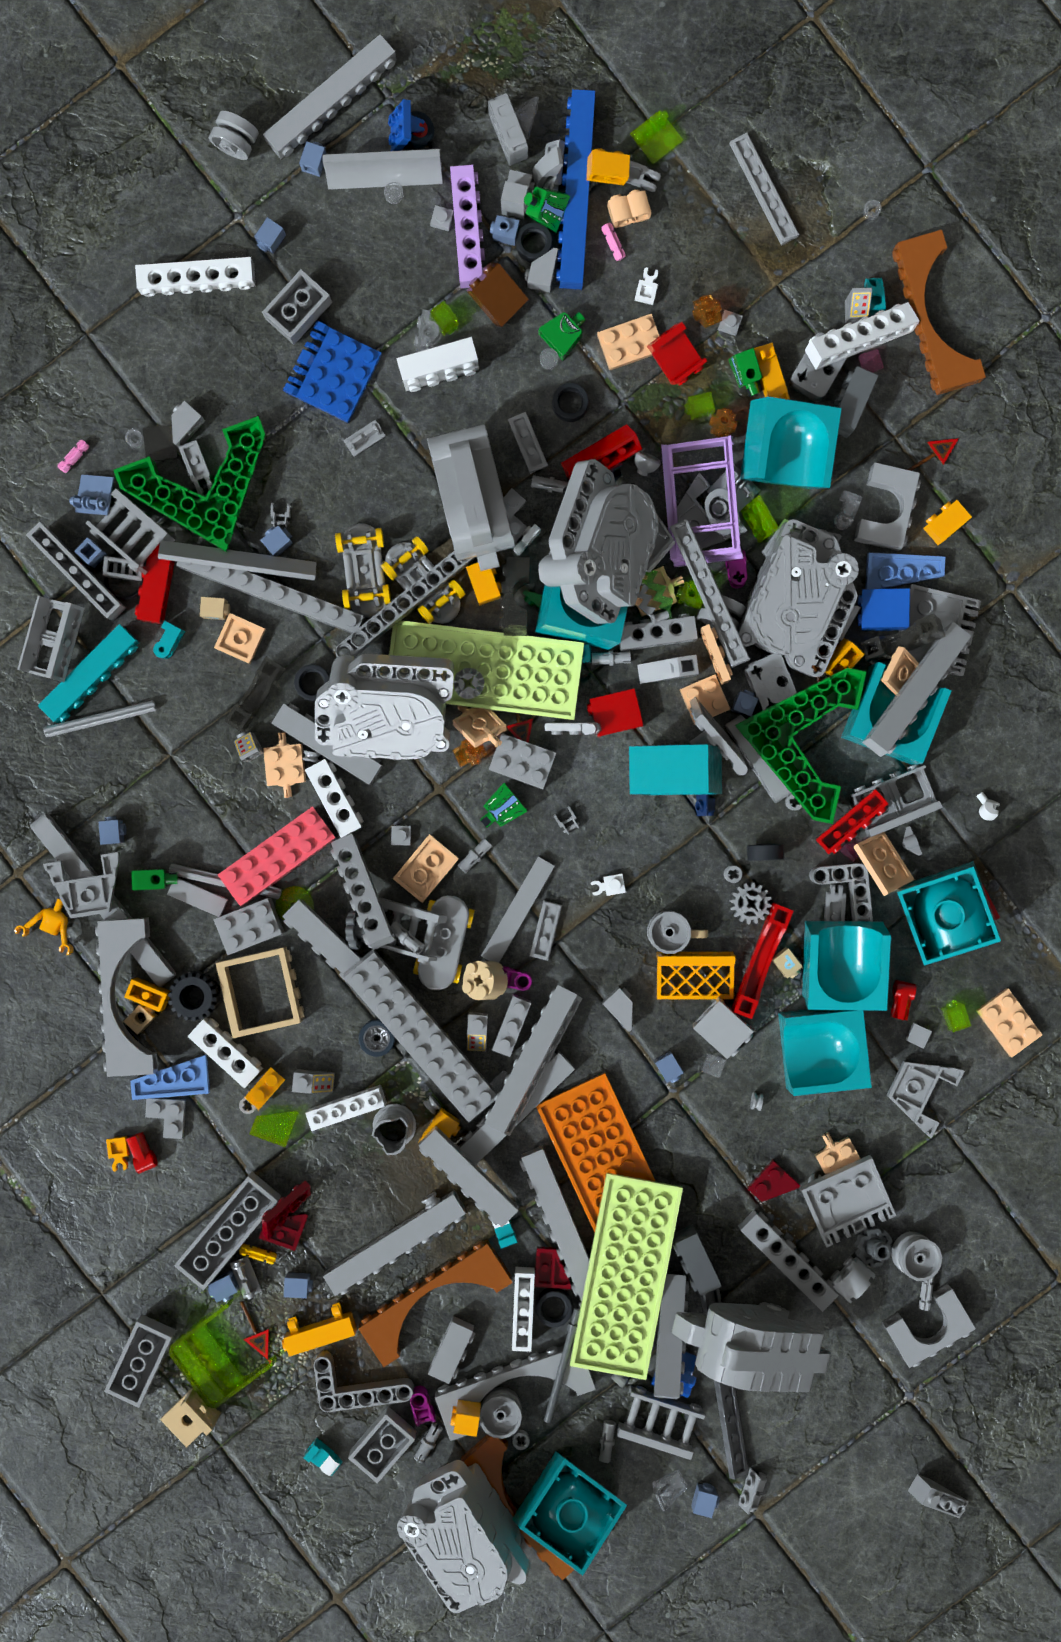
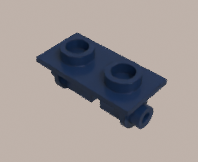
M715 794L696 795L695 809L697 816H714V812H716L715 798L709 799V795Z

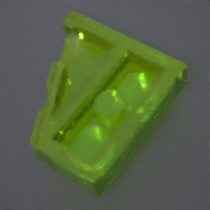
M293 1111L256 1116L249 1135L286 1147L299 1112Z

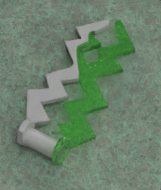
M653 570L651 572L646 571L645 575L648 577L646 580H642V589L638 598L643 600L639 608L650 617L652 624H656V622L672 618L670 608L673 599L662 596L666 586L653 582L658 571ZM648 589L657 591L653 601L661 602L662 604L659 608L666 609V611L656 615L653 614L656 608L647 606L652 598L651 595L645 594Z

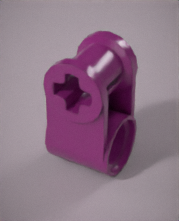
M742 550L743 559L725 561L729 585L735 589L742 588L747 580L745 550ZM736 575H738L739 578H742L740 582H737V579H734Z
M503 966L504 974L506 973L508 977L507 988L524 991L530 988L532 976L529 973ZM519 977H527L529 984L526 986L520 985L518 982Z
M421 1385L414 1387L410 1404L416 1426L420 1427L421 1424L430 1421L436 1422L435 1411L427 1389ZM421 1395L423 1399L417 1400L415 1396Z

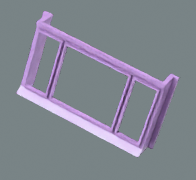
M731 435L671 445L661 444L668 531L675 541L674 546L670 549V558L674 563V567L687 566L670 529V526L678 523L674 474L726 467L730 522L691 528L694 533L731 529L732 547L702 551L707 563L743 559V551L740 545L732 450L734 443L733 436ZM724 446L725 461L673 467L672 453Z

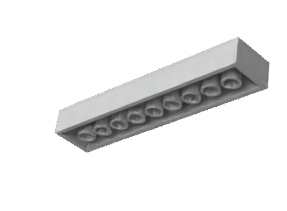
M374 949L343 973L344 979L468 1122L495 1101L497 1095L495 1089Z

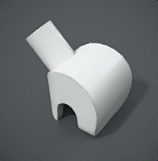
M982 792L977 795V798L982 803L979 814L985 820H994L999 812L995 809L1000 803L989 800Z

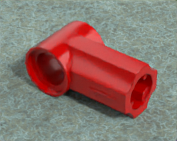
M895 981L890 1017L908 1020L911 1000H914L917 987L915 983Z
M143 1132L126 1139L133 1155L134 1168L138 1174L158 1166L156 1155L149 1149Z

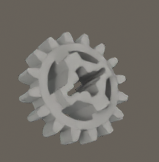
M752 882L750 887H748L747 883H743V889L739 886L736 887L738 893L732 892L735 898L729 900V902L734 903V906L730 907V910L736 911L733 916H740V922L746 919L747 924H750L751 920L757 924L758 918L765 920L763 914H769V911L766 909L767 907H772L767 902L771 900V897L765 896L768 891H761L762 885H758L755 888V883ZM746 891H756L757 894L752 896L749 895ZM741 897L742 904L738 907V900ZM746 898L754 900V908L747 907L748 901ZM763 900V907L760 909V901ZM748 911H751V912H753L755 915H754V916H746V915H744V913H746V912H748Z

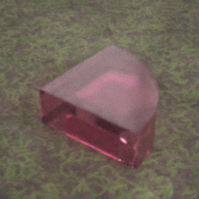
M857 843L845 844L839 850L851 862H854L859 857L854 849Z

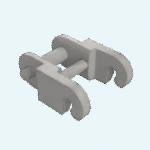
M271 503V518H273L271 524H273V527L285 525L287 528L288 524H290L288 519H291V504L287 503V512L285 514H276L275 504ZM276 516L285 517V521H276Z
M567 806L572 815L569 819L560 822L555 814L553 816L560 828L563 827L565 829L563 832L569 835L570 830L575 827L579 829V822L576 823L574 820L576 816L570 806ZM573 820L574 824L566 828L564 824Z

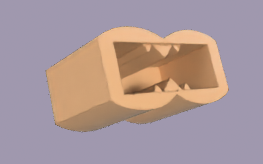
M633 190L627 196L618 194L611 197V200H608L607 207L614 228L642 222L651 217V209L645 191Z

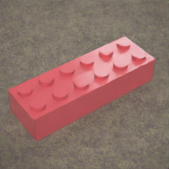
M312 806L219 873L218 877L237 903L243 907L336 840V837Z

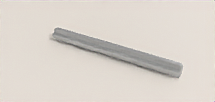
M148 701L44 727V734L46 737H52L156 711V704L154 701Z
M177 864L170 865L169 873H178L179 877L226 887L217 873ZM271 886L260 895L279 899L281 888Z

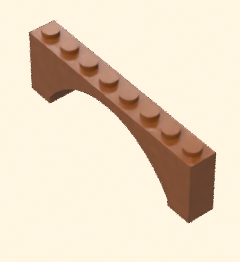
M942 230L898 242L892 252L893 259L899 267V279L904 284V296L908 299L910 306L919 319V323L914 330L916 335H919L921 341L920 350L925 355V367L927 372H930L932 378L930 381L933 391L935 390L936 395L980 383L986 378L981 359L974 360L949 347L937 335L927 316L924 298L927 277L935 259L943 255L947 249Z
M488 1239L484 1242L482 1240L478 1241L473 1245L472 1250L469 1252L463 1251L457 1256V1260L452 1263L450 1261L446 1262L441 1266L440 1271L437 1273L431 1272L424 1278L425 1281L420 1284L416 1282L409 1287L408 1292L405 1294L399 1293L392 1299L393 1302L388 1305L384 1303L377 1308L376 1313L373 1315L367 1314L360 1320L361 1323L358 1329L383 1367L400 1357L399 1335L402 1323L412 1306L429 1291L446 1284L464 1282L483 1285L494 1289L498 1293L513 1283L512 1275Z
M487 1434L461 1457V1461L467 1467L474 1463L480 1466L504 1506L514 1516L517 1508L511 1502L506 1492L502 1477V1460L504 1451L508 1449V1441L506 1438H493ZM519 1528L526 1544L537 1551V1556L542 1562H547L555 1576H559L564 1580L574 1571L572 1567Z

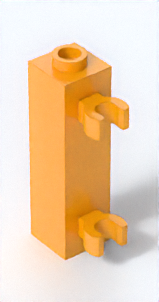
M773 343L754 348L762 375L760 383L764 396L790 400Z
M338 1302L332 1304L331 1307L334 1317L299 1328L297 1317L289 1318L287 1325L290 1331L285 1333L282 1340L284 1351H287L290 1357L355 1336L357 1327L352 1312L343 1314L341 1304Z

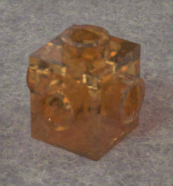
M711 294L701 296L698 300L693 301L694 310H692L694 319L699 321L704 328L722 321L720 302L715 300Z
M726 408L718 409L716 414L711 415L709 425L712 426L710 433L718 438L728 437L731 432L734 433L738 421H735L736 414H733L731 410Z
M467 739L461 741V745L452 750L460 767L471 764V766L482 762L481 758L487 755L483 744L475 748Z

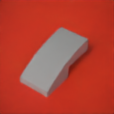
M556 147L548 152L532 169L535 187H543L548 176H557L563 166L560 147Z

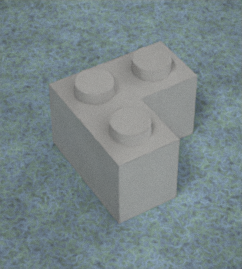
M514 170L509 171L508 180L505 181L501 197L502 215L524 219L528 207L524 203V197L527 193H533L535 188L531 174Z

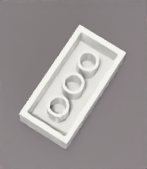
M472 337L396 358L405 390H410V392L418 391L426 385L429 387L436 386L443 380L453 381L458 378L457 376L464 374L465 376H471L479 370L478 358Z

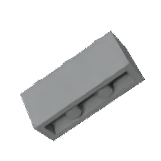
M513 994L494 1042L493 1051L508 1057L511 1056L530 1008L531 1000Z
M452 1317L429 1367L428 1375L448 1384L452 1378H456L459 1371L457 1365L459 1361L463 1362L467 1354L465 1348L474 1339V1325L457 1317Z

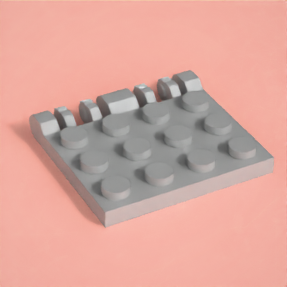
M911 584L909 587L910 630H899L894 653L898 646L904 647L920 663L944 628L953 621L960 627L975 628L976 624L974 622L962 619L964 614L978 617V611L965 607L980 609L981 601ZM964 629L967 633L971 635L970 639L968 640L970 646L972 643L974 632ZM966 648L962 654H969L970 649ZM959 658V660L956 662V664L966 665L967 661L962 658ZM954 665L949 667L947 671L953 675L964 676L965 668Z
M694 697L689 701L691 704V714L695 720L694 723L701 731L705 729L709 741L714 746L718 745L721 755L726 760H730L734 771L738 775H745L748 769L738 746L700 701Z
M870 1155L800 1186L826 1248L833 1245L829 1235L831 1233L835 1242H840L837 1230L843 1229L844 1235L849 1238L851 1234L847 1227L848 1225L851 1226L856 1235L867 1229L864 1218H867L871 1227L875 1226L872 1214L878 1213L877 1215L881 1222L886 1221L883 1209L889 1219L896 1216Z

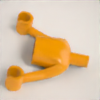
M59 898L54 908L41 910L25 925H19L15 928L16 934H19L21 929H23L22 936L25 937L30 932L29 928L43 917L39 927L40 930L58 936L59 931L61 933L62 945L59 947V951L61 953L64 952L65 947L68 948L67 955H71L74 951L73 946L67 943L68 917L61 912L63 903Z

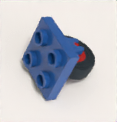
M403 99L396 106L392 114L389 115L388 125L391 126L389 145H391V151H402L407 144L413 148H423L433 139L435 130L431 119L420 111L411 112V100Z

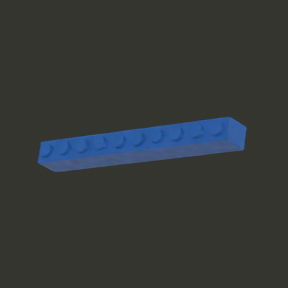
M572 89V97H568L567 109L571 110V115L566 118V128L570 129L569 135H565V148H568V154H564L563 167H567V174L563 173L562 186H566V193L564 194L569 195L570 198L560 224H563V231H559V243H562V250H558L557 262H561V269H557L556 281H560L559 288L582 290L589 196V181L586 180L587 159L592 149L595 91Z

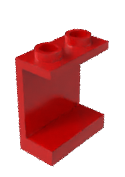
M683 322L676 323L647 345V348L671 385H682L689 379L687 376L701 371L704 368L703 364L707 362L706 358H700L684 333L686 327Z
M635 688L589 699L590 704H586L588 715H592L594 723L596 722L601 726V731L597 734V737L643 727Z

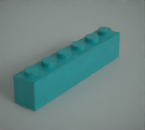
M119 624L38 707L53 722H65L70 717L69 713L74 708H79L84 703L83 699L87 695H92L97 690L96 686L101 681L105 682L111 676L110 672L114 668H119L124 663L123 659L128 654L132 655L138 649L137 645L140 642L124 626Z

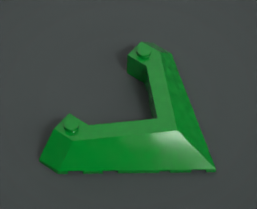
M259 416L222 429L229 448L222 466L220 465L214 478L215 481L211 490L208 491L206 497L161 477L155 461L150 456L113 470L120 489L227 552L266 434Z
M845 668L735 725L815 821L833 824L841 786L819 779L799 749L793 736L838 706L858 710L866 671Z

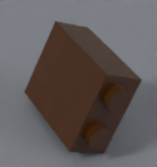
M489 263L482 270L483 274L479 278H474L469 283L470 287L466 291L496 326L502 327L529 299L499 263Z

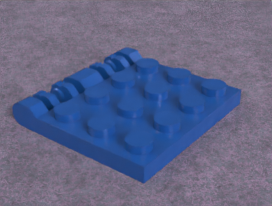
M316 321L313 329L319 333L311 331L310 336L322 342V345L319 348L311 342L305 343V347L317 353V355L315 356L313 353L302 349L297 363L308 368L309 371L295 365L293 370L305 376V379L301 382L297 378L289 376L288 381L300 387V389L286 383L283 391L349 423L382 353L328 327L326 324Z

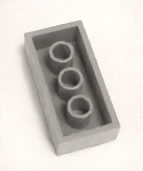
M142 1314L131 1332L104 1392L139 1408L147 1396L177 1330Z

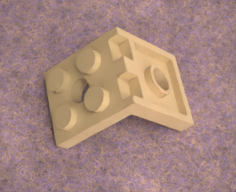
M194 1386L160 1420L187 1447L202 1432L207 1436L212 1431L221 1412L217 1411L213 1405H210L208 1398L204 1397L201 1392L197 1391V1387ZM187 1415L193 1422L186 1423L183 1420V1416Z

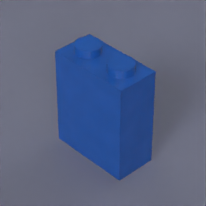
M910 588L862 589V595H859L858 605L862 607V614H858V626H862V631L910 630Z

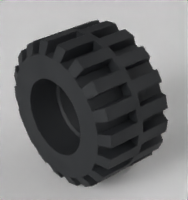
M188 972L174 981L175 983L171 985V992L168 993V997H171V1000L168 1001L169 1005L172 1004V1011H176L179 1018L184 1017L186 1021L201 1020L216 1010L217 1004L220 1002L219 996L221 995V991H218L219 984H215V978H210L206 972ZM190 985L200 987L204 993V1002L199 1007L190 1005L185 998V991Z

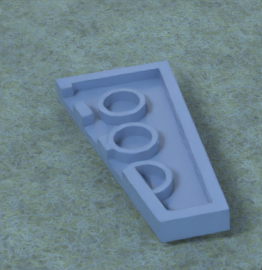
M868 553L865 589H883L943 577L945 575V557Z
M207 1054L159 1070L155 1074L144 1075L131 1080L132 1100L209 1094Z

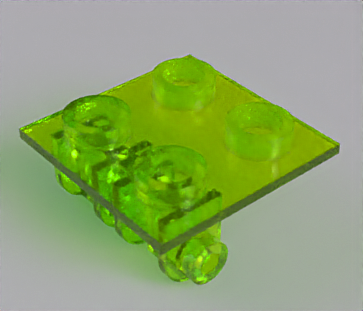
M659 110L630 133L653 164L683 141L682 137L668 121L669 115L665 110L663 112Z
M760 495L741 510L744 519L748 522L753 535L759 543L771 537L779 529Z

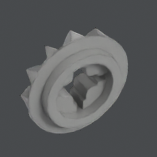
M473 668L462 669L456 673L453 680L454 690L465 699H473L479 696L484 688L482 674ZM474 676L472 684L475 689L469 686L465 688V682L462 678L469 680Z

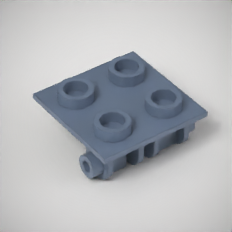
M81 475L78 495L70 498V504L76 507L75 512L108 516L114 477Z

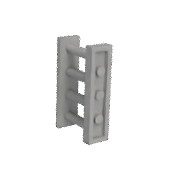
M115 489L111 495L117 499L114 502L116 504L111 508L108 516L105 515L97 526L89 521L86 524L91 528L89 531L97 539L103 538L130 562L128 566L136 573L141 571L146 575L147 571L140 565L159 545L160 540L174 542L175 539L127 497ZM127 508L129 510L128 516L108 538L102 531L121 509ZM140 519L142 521L141 527L121 549L115 542L134 520ZM147 531H154V538L138 557L133 560L128 553Z
M379 897L384 912H387L388 909L393 911V923H401L404 914L410 915L409 931L414 934V937L418 922L421 919L427 920L428 924L424 940V950L420 954L416 955L406 945L405 948L395 945L396 941L386 944L381 948L416 957L418 962L429 964V961H437L438 957L429 955L435 927L438 926V923H446L447 916Z
M630 1386V1396L634 1397L627 1422L618 1423L617 1436L691 1460L693 1449L689 1440L696 1418H705L702 1407L695 1403L689 1405L670 1398L654 1397V1393L647 1391L642 1386ZM641 1401L653 1403L645 1428H636L634 1423ZM663 1406L671 1410L663 1434L658 1435L653 1433L652 1429L659 1407ZM678 1411L689 1415L682 1439L679 1441L670 1437Z

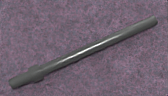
M574 1308L571 1322L567 1326L566 1341L544 1421L547 1423H551L577 1330L579 1308Z

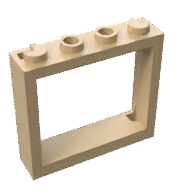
M286 946L216 963L233 1038L290 1026L303 1021V1017H305L304 1008L300 1006L298 1000L301 998L300 990L298 987H295L296 973L294 969H291L290 961H292V955H290V950H287ZM279 955L293 1018L242 1029L228 966Z

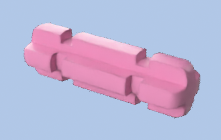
M607 223L602 226V232L606 235L605 238L611 251H614L613 256L615 260H622L626 257L624 249H621L622 245L616 232H613V225Z
M79 440L76 444L77 447H73L64 457L65 460L58 464V468L61 471L67 473L71 469L70 466L74 465L83 455L82 452L88 450L89 445L84 440Z

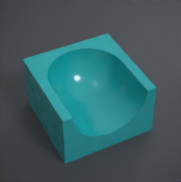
M774 397L751 400L740 479L805 489L830 488L842 408Z
M545 585L535 632L609 650L621 643L628 606L620 608L614 623L596 624L565 603L560 586L548 587Z
M877 662L868 667L858 710H851L841 738L867 747L862 742L896 696L881 681L883 673L887 669L885 664ZM938 688L932 696L929 695L926 699L928 701L927 705L916 713L917 719L911 725L908 724L905 728L907 730L906 734L895 742L897 746L891 754L887 753L885 755L910 765L923 764L951 690Z
M708 744L629 746L630 794H722V755L719 748Z
M974 861L912 881L897 891L924 966L1001 941L997 923Z
M805 921L802 995L808 1010L887 1011L891 935L883 922Z
M807 1009L778 1012L786 1089L793 1096L872 1088L863 1010Z
M555 1452L512 1520L522 1531L583 1576L627 1505L558 1452Z

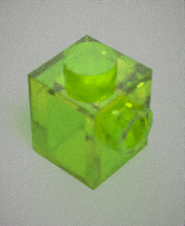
M690 580L689 583L685 582L683 586H679L676 597H679L678 603L700 610L703 601L694 581Z

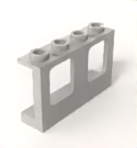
M38 595L17 670L64 682L85 608ZM52 609L63 611L57 633L47 630ZM43 645L53 647L47 670L37 667L39 653Z
M911 765L907 767L908 771L904 773L897 771L890 774L889 779L883 780V778L872 781V786L866 788L863 785L854 789L855 793L850 794L854 806L861 800V794L875 788L881 789L885 800L889 803L887 805L888 812L871 818L873 822L864 829L867 837L875 836L943 808L941 802L937 801L924 771L925 765ZM914 773L918 778L924 796L921 799L905 804L896 786V780Z

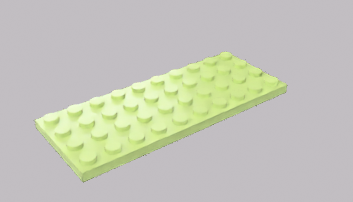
M402 620L393 626L389 655L449 659L454 664L453 680L456 673L465 668L476 669L482 674L484 688L479 696L473 699H465L456 693L453 683V694L446 704L575 720L584 643ZM474 676L469 680L462 678L465 682V688L469 686L475 689L472 684Z
M606 1172L570 1366L647 1379L683 1191L682 1186Z

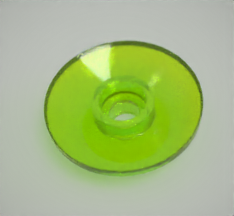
M291 886L281 892L280 898L276 900V911L283 921L285 919L282 916L291 908V903L297 902L300 898L314 910L313 898L306 889L299 886Z

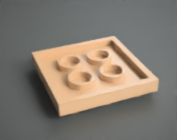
M708 624L701 628L700 634L719 682L723 685L731 680L730 677L733 673L729 664L725 665L724 663L725 653L722 646L718 647L716 643L718 635L715 628H710Z

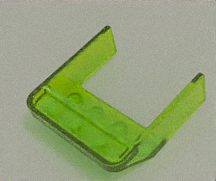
M233 1298L222 1303L195 1323L174 1341L169 1348L171 1359L203 1402L210 1408L219 1407L270 1369L277 1359L274 1355L250 1374L242 1375L207 1329L205 1324L227 1309L233 1302Z

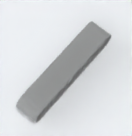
M739 715L727 723L725 727L771 799L778 803L789 796L791 792L736 728V724L746 720L742 715Z

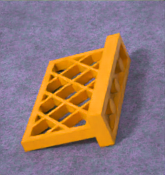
M657 952V999H717L718 997L721 999H734V953L677 952L675 954H665ZM661 966H670L674 971L666 978L661 973ZM683 966H689L693 970L686 978L679 972ZM703 966H708L712 971L704 978L698 970ZM722 966H730V972L724 978L717 972ZM676 973L683 979L677 987L669 981ZM695 973L702 979L696 987L688 981ZM714 973L722 979L715 987L707 981ZM706 982L712 989L707 994H701L698 989ZM725 982L729 986V994H721L717 989ZM666 983L673 988L669 994H661V987ZM685 983L692 988L688 994H682L678 990Z

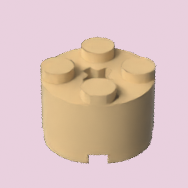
M475 961L469 963L463 976V992L475 1000L497 999L506 991L508 977L507 974H504L503 966L495 961Z

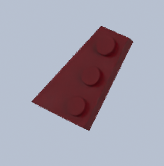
M307 1181L297 1184L288 1196L282 1197L272 1210L269 1209L263 1214L262 1230L263 1236L267 1240L273 1236L271 1232L277 1225L281 1227L285 1223L288 1213L295 1212L310 1196L311 1186Z

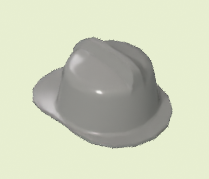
M715 489L706 497L705 510L710 525L730 522L727 490ZM731 529L716 530V532L722 535L731 534Z

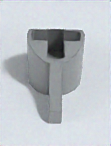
M906 827L902 842L903 848L918 856L922 855L918 840L913 834L911 827Z

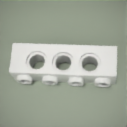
M324 759L305 769L340 837H345L362 828L363 825L361 823L364 820L359 812L356 813L352 807L355 803L351 796H347L343 789L346 786L341 778L338 779L334 772L337 769L333 762H328L327 759ZM326 775H329L332 779L329 786H324L322 783V779ZM335 792H338L341 796L338 803H334L331 800V796ZM343 809H347L350 813L347 820H343L340 817V812Z
M204 1018L188 1037L243 1088L247 1087L263 1069L260 1066L261 1062L255 1057L251 1058L246 1053V1048L241 1044L237 1045L227 1031L223 1032L218 1028L219 1024L214 1019ZM210 1033L216 1035V1043H212L209 1040ZM224 1046L230 1048V1056L223 1053ZM237 1060H243L245 1062V1068H239L237 1066Z
M381 1085L309 1108L305 1114L311 1131L385 1107L387 1102Z
M515 1267L512 1351L531 1352L535 1268Z

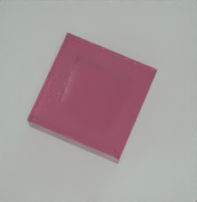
M878 349L859 355L863 369L875 372L884 368Z

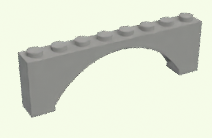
M149 917L97 921L98 925L95 927V933L98 936L99 944H97L96 951L97 955L100 956L98 974L101 975L99 993L102 994L100 1012L103 1014L101 1030L105 1037L102 1049L106 1053L104 1071L107 1072V1077L155 1074L158 1071L157 1052H151L129 1033L119 1016L115 999L116 980L124 959L143 938L150 937Z
M553 1346L544 1353H533L527 1359H516L510 1365L504 1367L500 1365L488 1373L480 1372L471 1379L463 1378L454 1385L439 1387L435 1393V1400L450 1441L467 1436L453 1433L454 1426L450 1425L453 1406H457L458 1399L479 1403L497 1385L520 1376H541L555 1380L564 1346L558 1348ZM571 1348L562 1383L576 1391L577 1396L596 1390L591 1370L570 1366Z

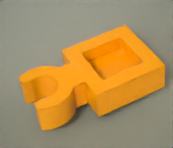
M127 1136L106 1139L108 1158H114L112 1164L113 1171L118 1170V1163L123 1165V1170L128 1169V1161L124 1159L125 1156L130 1155L126 1141Z

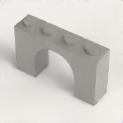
M874 463L871 466L867 486L892 492L899 501L900 511L897 519L887 524L861 519L857 524L854 541L899 551L906 546L908 540L906 531L912 523L910 513L911 509L914 510L917 498H914L921 484V479H919L920 473L879 463Z
M948 1284L932 1292V1296L943 1314V1325L936 1335L930 1338L914 1336L899 1313L882 1322L909 1368L920 1365L922 1360L937 1355L939 1350L954 1345L956 1340L969 1336L976 1329L953 1289Z

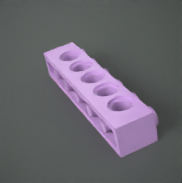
M473 165L452 166L450 171L460 287L469 288V283L474 278H479L483 274L482 270L484 268H482L481 261L485 260L484 248H480V242L483 241V230L478 228V222H482L481 210H477L476 204L480 203L479 191H475V184H479L478 172H474ZM463 186L470 187L468 191L461 190ZM470 205L472 208L464 210L463 206ZM466 224H472L474 226L470 230L464 228ZM468 243L475 244V247L472 249H468L465 246ZM475 262L477 265L474 268H469L467 264Z

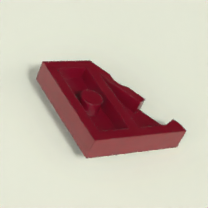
M771 1160L747 1186V1189L761 1202L798 1189L800 1185L775 1161Z
M308 1214L287 1216L285 1223L281 1227L277 1225L272 1230L271 1234L273 1236L269 1240L263 1236V1230L259 1239L296 1251Z
M537 1247L534 1287L571 1289L570 1280L565 1273L563 1263L557 1254L556 1248Z

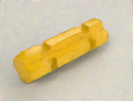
M242 1244L239 1250L240 1255H249L250 1258L263 1262L266 1260V1263L274 1264L277 1258L276 1253H267V1250L254 1246L251 1248L247 1244Z

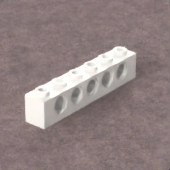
M251 257L135 265L137 289L141 295L148 297L154 296L157 293L173 295L174 292L190 294L201 290V292H211L212 289L229 291L231 288L247 290L250 287L256 286L254 263ZM233 272H238L237 277L230 278ZM218 273L219 277L217 279H211L213 274ZM194 275H200L197 281H192ZM176 276H181L178 282H173ZM156 278H162L159 283L154 284Z
M909 302L902 305L897 304L887 311L881 310L874 316H865L856 323L852 324L850 322L840 329H832L822 336L816 335L812 337L805 352L817 370L914 331L919 323V319Z

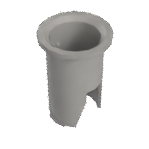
M388 1104L376 1113L371 1136L376 1138L387 1155H396L414 1137L416 1119L406 1106ZM399 1118L407 1127L405 1137L399 1141L386 1139L382 1136L379 1129L380 1124L399 1120Z

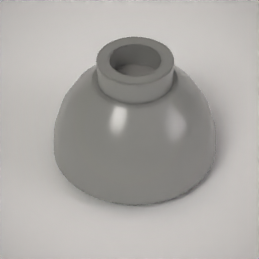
M638 451L635 455V464L638 468L636 472L643 476L654 472L661 464L657 457L649 453Z

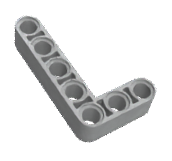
M850 863L818 866L811 869L809 877L816 884L848 882L852 921H873L869 875L865 865ZM856 867H860L862 870L859 877H855L853 873ZM838 868L843 872L840 879H836L834 876V872ZM819 870L824 874L823 879L820 881L815 878V874ZM858 886L863 887V894L861 896H857L855 893V889ZM860 905L865 907L863 915L857 913V908Z
M321 1351L315 1359L314 1372L318 1401L321 1410L324 1412L406 1402L413 1395L414 1384L408 1378L337 1387L333 1355L329 1351ZM325 1359L328 1364L322 1365L319 1360ZM327 1378L331 1383L325 1384L322 1382V1379ZM407 1387L409 1392L404 1393L400 1388ZM386 1389L389 1390L391 1394L384 1395L381 1393V1391ZM368 1392L371 1394V1397L365 1398L362 1393ZM350 1395L352 1400H345L343 1396ZM330 1397L333 1402L327 1403L324 1398Z

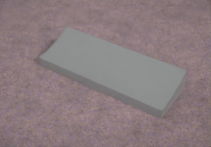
M440 149L323 155L328 190L443 184Z

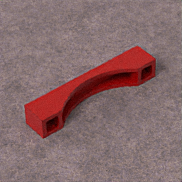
M775 903L771 904L772 907L769 909V914L766 917L731 1008L734 1013L750 1019L753 1018L758 1005L762 987L775 951L793 914V910Z

